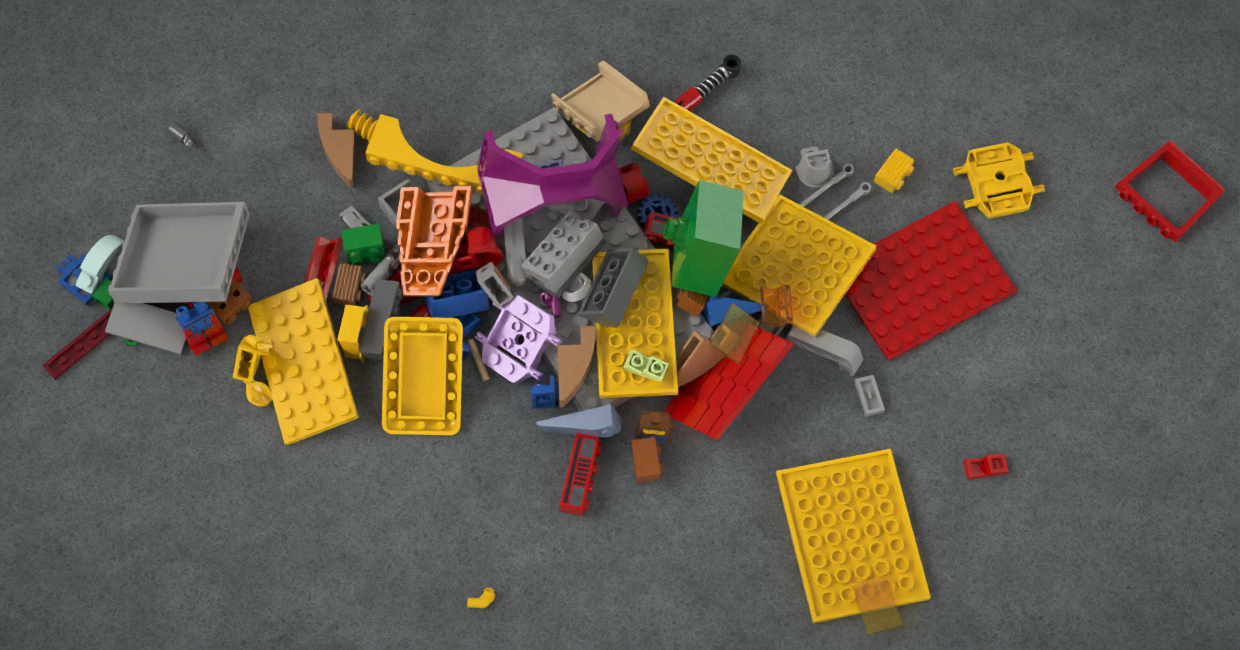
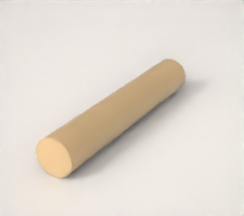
M470 339L467 341V344L483 382L487 381L490 377L482 362V357L475 340Z

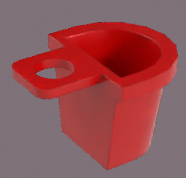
M488 227L469 229L468 253L470 256L456 259L454 263L459 270L474 267L481 269L490 262H493L495 266L500 264L503 260V254L497 247L492 230ZM462 262H471L468 265L461 264Z

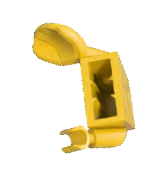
M248 335L243 338L238 346L233 378L243 380L247 385L246 396L250 403L263 407L269 405L273 400L272 391L265 383L255 381L253 378L259 366L261 355H271L269 348H272V344L263 343L258 337Z

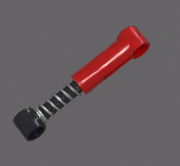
M734 54L727 55L717 69V72H713L712 76L707 77V80L704 79L703 83L698 84V87L689 88L673 102L691 111L703 101V96L706 97V94L710 93V90L715 89V86H720V82L735 78L740 74L741 59Z

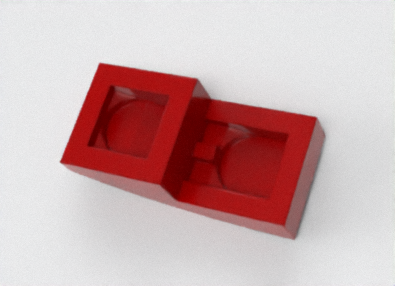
M1005 454L986 455L984 458H968L963 461L967 480L1003 475L1009 472Z

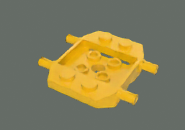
M1008 142L969 150L964 166L953 168L955 176L967 174L974 194V199L964 200V207L976 206L989 219L1028 211L1033 195L1045 192L1044 185L1033 186L1030 177L1026 173L1024 161L1033 160V152L1022 154L1019 148ZM1002 174L1005 179L998 180L995 175ZM1022 189V192L987 198L990 195Z

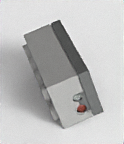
M569 210L521 266L531 284L559 298L606 244V241L596 223L588 219L583 221L580 215Z

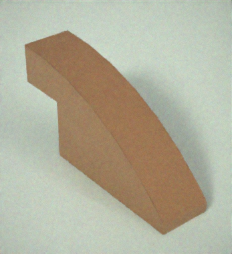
M317 113L319 134L325 155L337 175L348 186L354 187L356 140L354 129L334 130L333 114Z
M722 323L710 339L694 331L676 356L678 387L696 379L714 367L729 353L741 337Z
M596 326L580 327L581 345H557L560 407H564L575 396L589 373L595 352Z

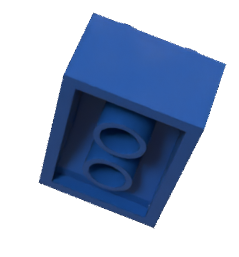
M716 296L707 299L701 314L709 326L713 328L721 323L726 324L761 313L767 309V305L725 297L719 299Z

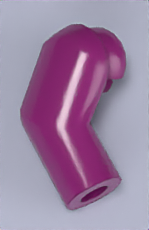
M542 293L540 299L551 308V315L554 318H560V300L550 293Z

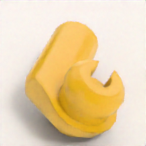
M485 588L484 593L479 598L468 597L467 607L486 608L495 598L494 590L492 588Z

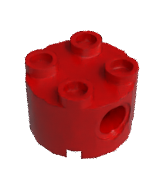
M633 162L618 168L628 204L647 197L649 194L648 184L645 176L641 177L639 174L642 170L638 164Z

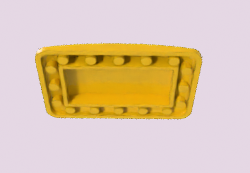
M390 317L385 322L382 427L385 432L389 434L454 435L460 430L463 326L458 319Z

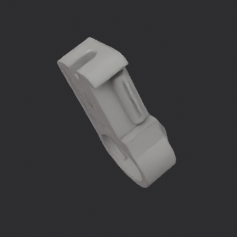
M353 206L340 213V220L343 219L350 228L371 225Z

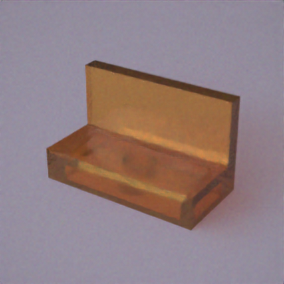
M783 284L775 290L763 286L760 287L763 323L781 328L793 321L790 285Z

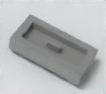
M874 375L855 379L854 383L865 417L884 413L885 408Z

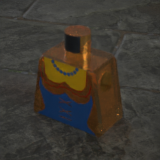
M642 411L637 419L635 439L655 437V441L672 442L674 423L671 415L668 413Z

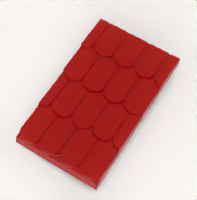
M741 320L735 321L730 328L741 337L739 341L714 367L686 383L682 389H679L678 395L673 397L662 414L718 440L795 343Z

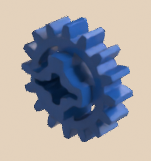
M654 194L653 199L647 196V202L641 201V207H638V220H641L640 226H644L646 223V212L647 214L650 212L661 213L662 215L678 219V209L675 208L676 203H670V197L665 200L663 194L660 198H657V195Z

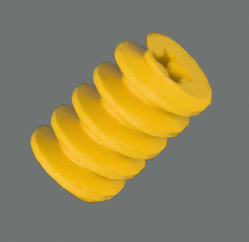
M358 109L348 120L346 128L354 129L356 135L370 142L378 120L372 123L373 117L367 119V114L363 113L361 115V110Z

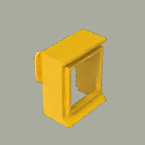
M345 305L337 339L341 344L344 353L343 357L359 359L361 363H364L365 357L359 352L358 338L361 327L365 328L369 312L368 305H365V307Z

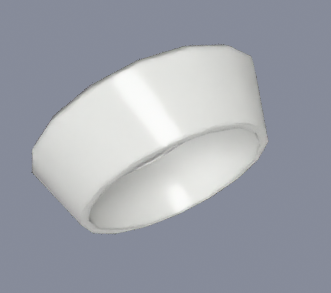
M580 273L562 293L561 297L569 302L583 299L591 288V280L585 274Z

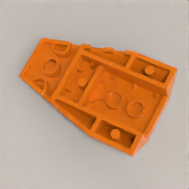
M454 186L453 192L427 193L419 187H401L396 228L399 234L398 245L400 246L401 254L399 259L402 265L401 280L404 296H440L468 224L472 186Z

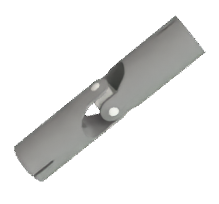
M398 243L361 284V288L368 295L373 296L376 279L388 280L401 265L399 255H401L400 246Z

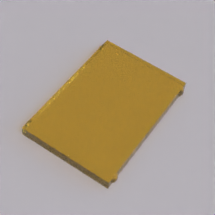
M732 303L711 345L736 364H739L759 322Z
M887 576L852 585V590L854 591L868 635L903 625Z

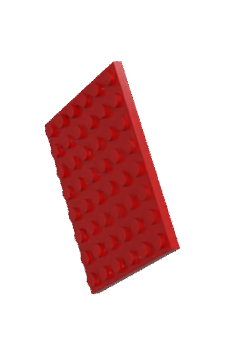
M954 201L874 243L876 251L850 286L845 297L886 359L890 361L1017 292V289L957 202Z

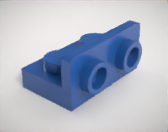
M550 375V385L537 384L536 386H531L532 409L556 407L555 401H559L558 381H554V375Z

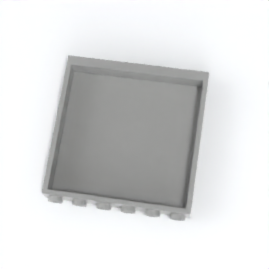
M245 202L136 205L134 213L131 215L130 226L127 228L126 239L122 243L121 255L118 256L116 270L113 272L112 283L108 288L109 295L112 296L115 304L226 301L250 215Z

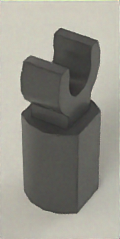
M173 123L169 127L168 133L181 143H185L189 148H192V146L197 148L200 144V141L192 137L191 133L179 123Z

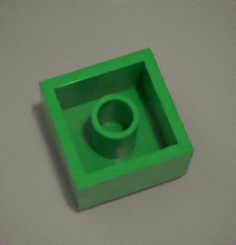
M379 223L341 230L348 264L361 266L365 262L379 263L385 258Z

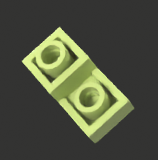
M632 349L623 368L645 378L661 382L669 364L652 355L649 358Z

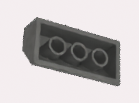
M635 248L608 249L578 315L606 327L619 326L649 260Z

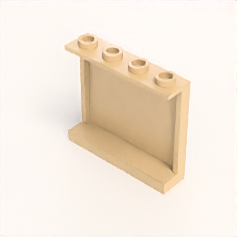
M604 60L598 64L599 74L561 99L554 93L551 94L553 99L552 106L555 107L557 112H561L568 121L571 120L578 129L581 128L589 138L592 137L597 142L601 139L606 123L605 114H612L619 128L650 107L647 93Z

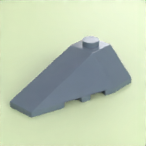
M609 404L538 421L537 426L547 433L569 435L580 433L595 437H611L613 434L620 432L623 418Z

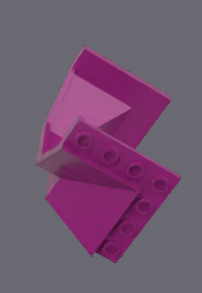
M612 114L604 115L606 123L597 148V155L592 161L546 169L539 168L499 148L496 145L493 131H485L477 164V173L493 236L501 235L505 225L548 205L596 199L612 205L611 218L618 217L623 207H629L615 159L624 129L618 130V123L614 120Z

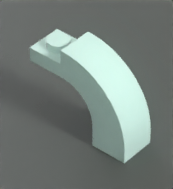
M107 235L101 238L83 260L80 266L82 271L75 286L94 294L108 266L115 260H118V256L121 255L122 243L125 240L115 235Z

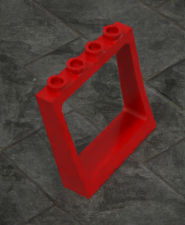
M1171 140L1119 181L1115 187L1119 191V197L1124 201L1129 200L1133 204V209L1138 214L1142 212L1147 217L1146 221L1151 226L1156 225L1161 229L1160 234L1165 239L1171 238L1175 243L1225 191L1217 181ZM1158 160H1164L1207 199L1203 206L1179 229L1174 227L1129 186L1130 182Z

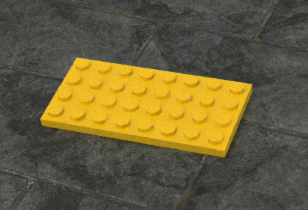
M665 97L662 98L631 147V150L694 186H697L699 180L744 191L743 214L760 224L764 221L792 172L790 168Z
M669 249L637 250L649 261L630 300V304L624 313L622 322L619 326L607 327L596 323L599 398L678 395ZM598 252L592 259L593 281L607 252ZM632 349L649 358L652 355L669 364L661 382L645 378L623 368Z
M318 278L251 304L248 309L256 337L262 340L263 343L272 344V348H269L271 355H261L269 388L272 391L271 395L284 444L296 443L359 418L320 280Z

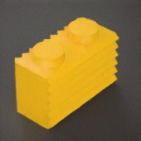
M895 149L875 175L874 183L890 193H893L895 189L899 191L904 184L903 179L905 176L909 177L914 171V159L904 154V152Z

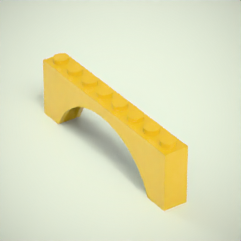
M380 114L365 152L367 161L373 165L387 166L391 170H401L409 175H419L426 180H437L444 185L472 186V191L483 195L477 173V165L451 167L440 165L424 158L407 143L401 132L398 119ZM505 149V151L524 160L523 153Z

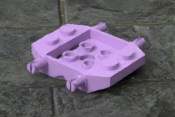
M517 295L499 307L501 313L488 337L478 332L476 334L478 336H475V339L483 343L482 362L512 383L517 384L531 376L540 381L543 374L537 371V368L540 364L542 353L551 343L556 347L561 345L559 343H562V340L555 336L554 316L525 297ZM521 335L524 336V343L522 345L518 343V338ZM498 346H501L525 362V366L498 349Z

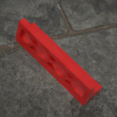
M322 236L317 237L304 281L306 283L318 278L321 282L325 300L328 296L343 239L339 237L333 241Z

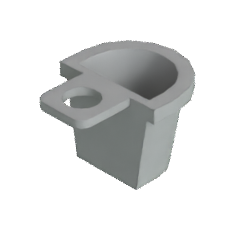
M818 147L802 149V159L799 165L795 167L800 181L810 188H822L834 176V167L832 160H830L828 149L820 151Z

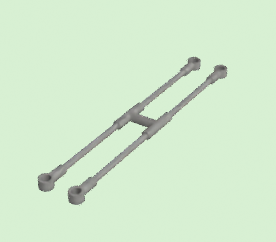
M851 164L844 165L843 170L835 175L831 181L799 205L804 207L833 184H837L845 177L852 176L854 167ZM863 182L860 188L850 195L845 202L823 218L829 220L851 202L856 201L862 195H868L871 191V185ZM728 289L722 295H718V298H726L733 291Z

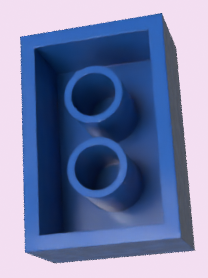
M478 269L450 274L447 276L440 296H423L432 318H451L489 309L488 294L477 280L476 272Z

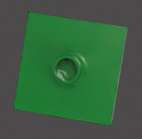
M699 180L682 217H678L677 220L673 218L667 220L664 239L675 244L672 287L712 297L717 296L741 248L744 191Z

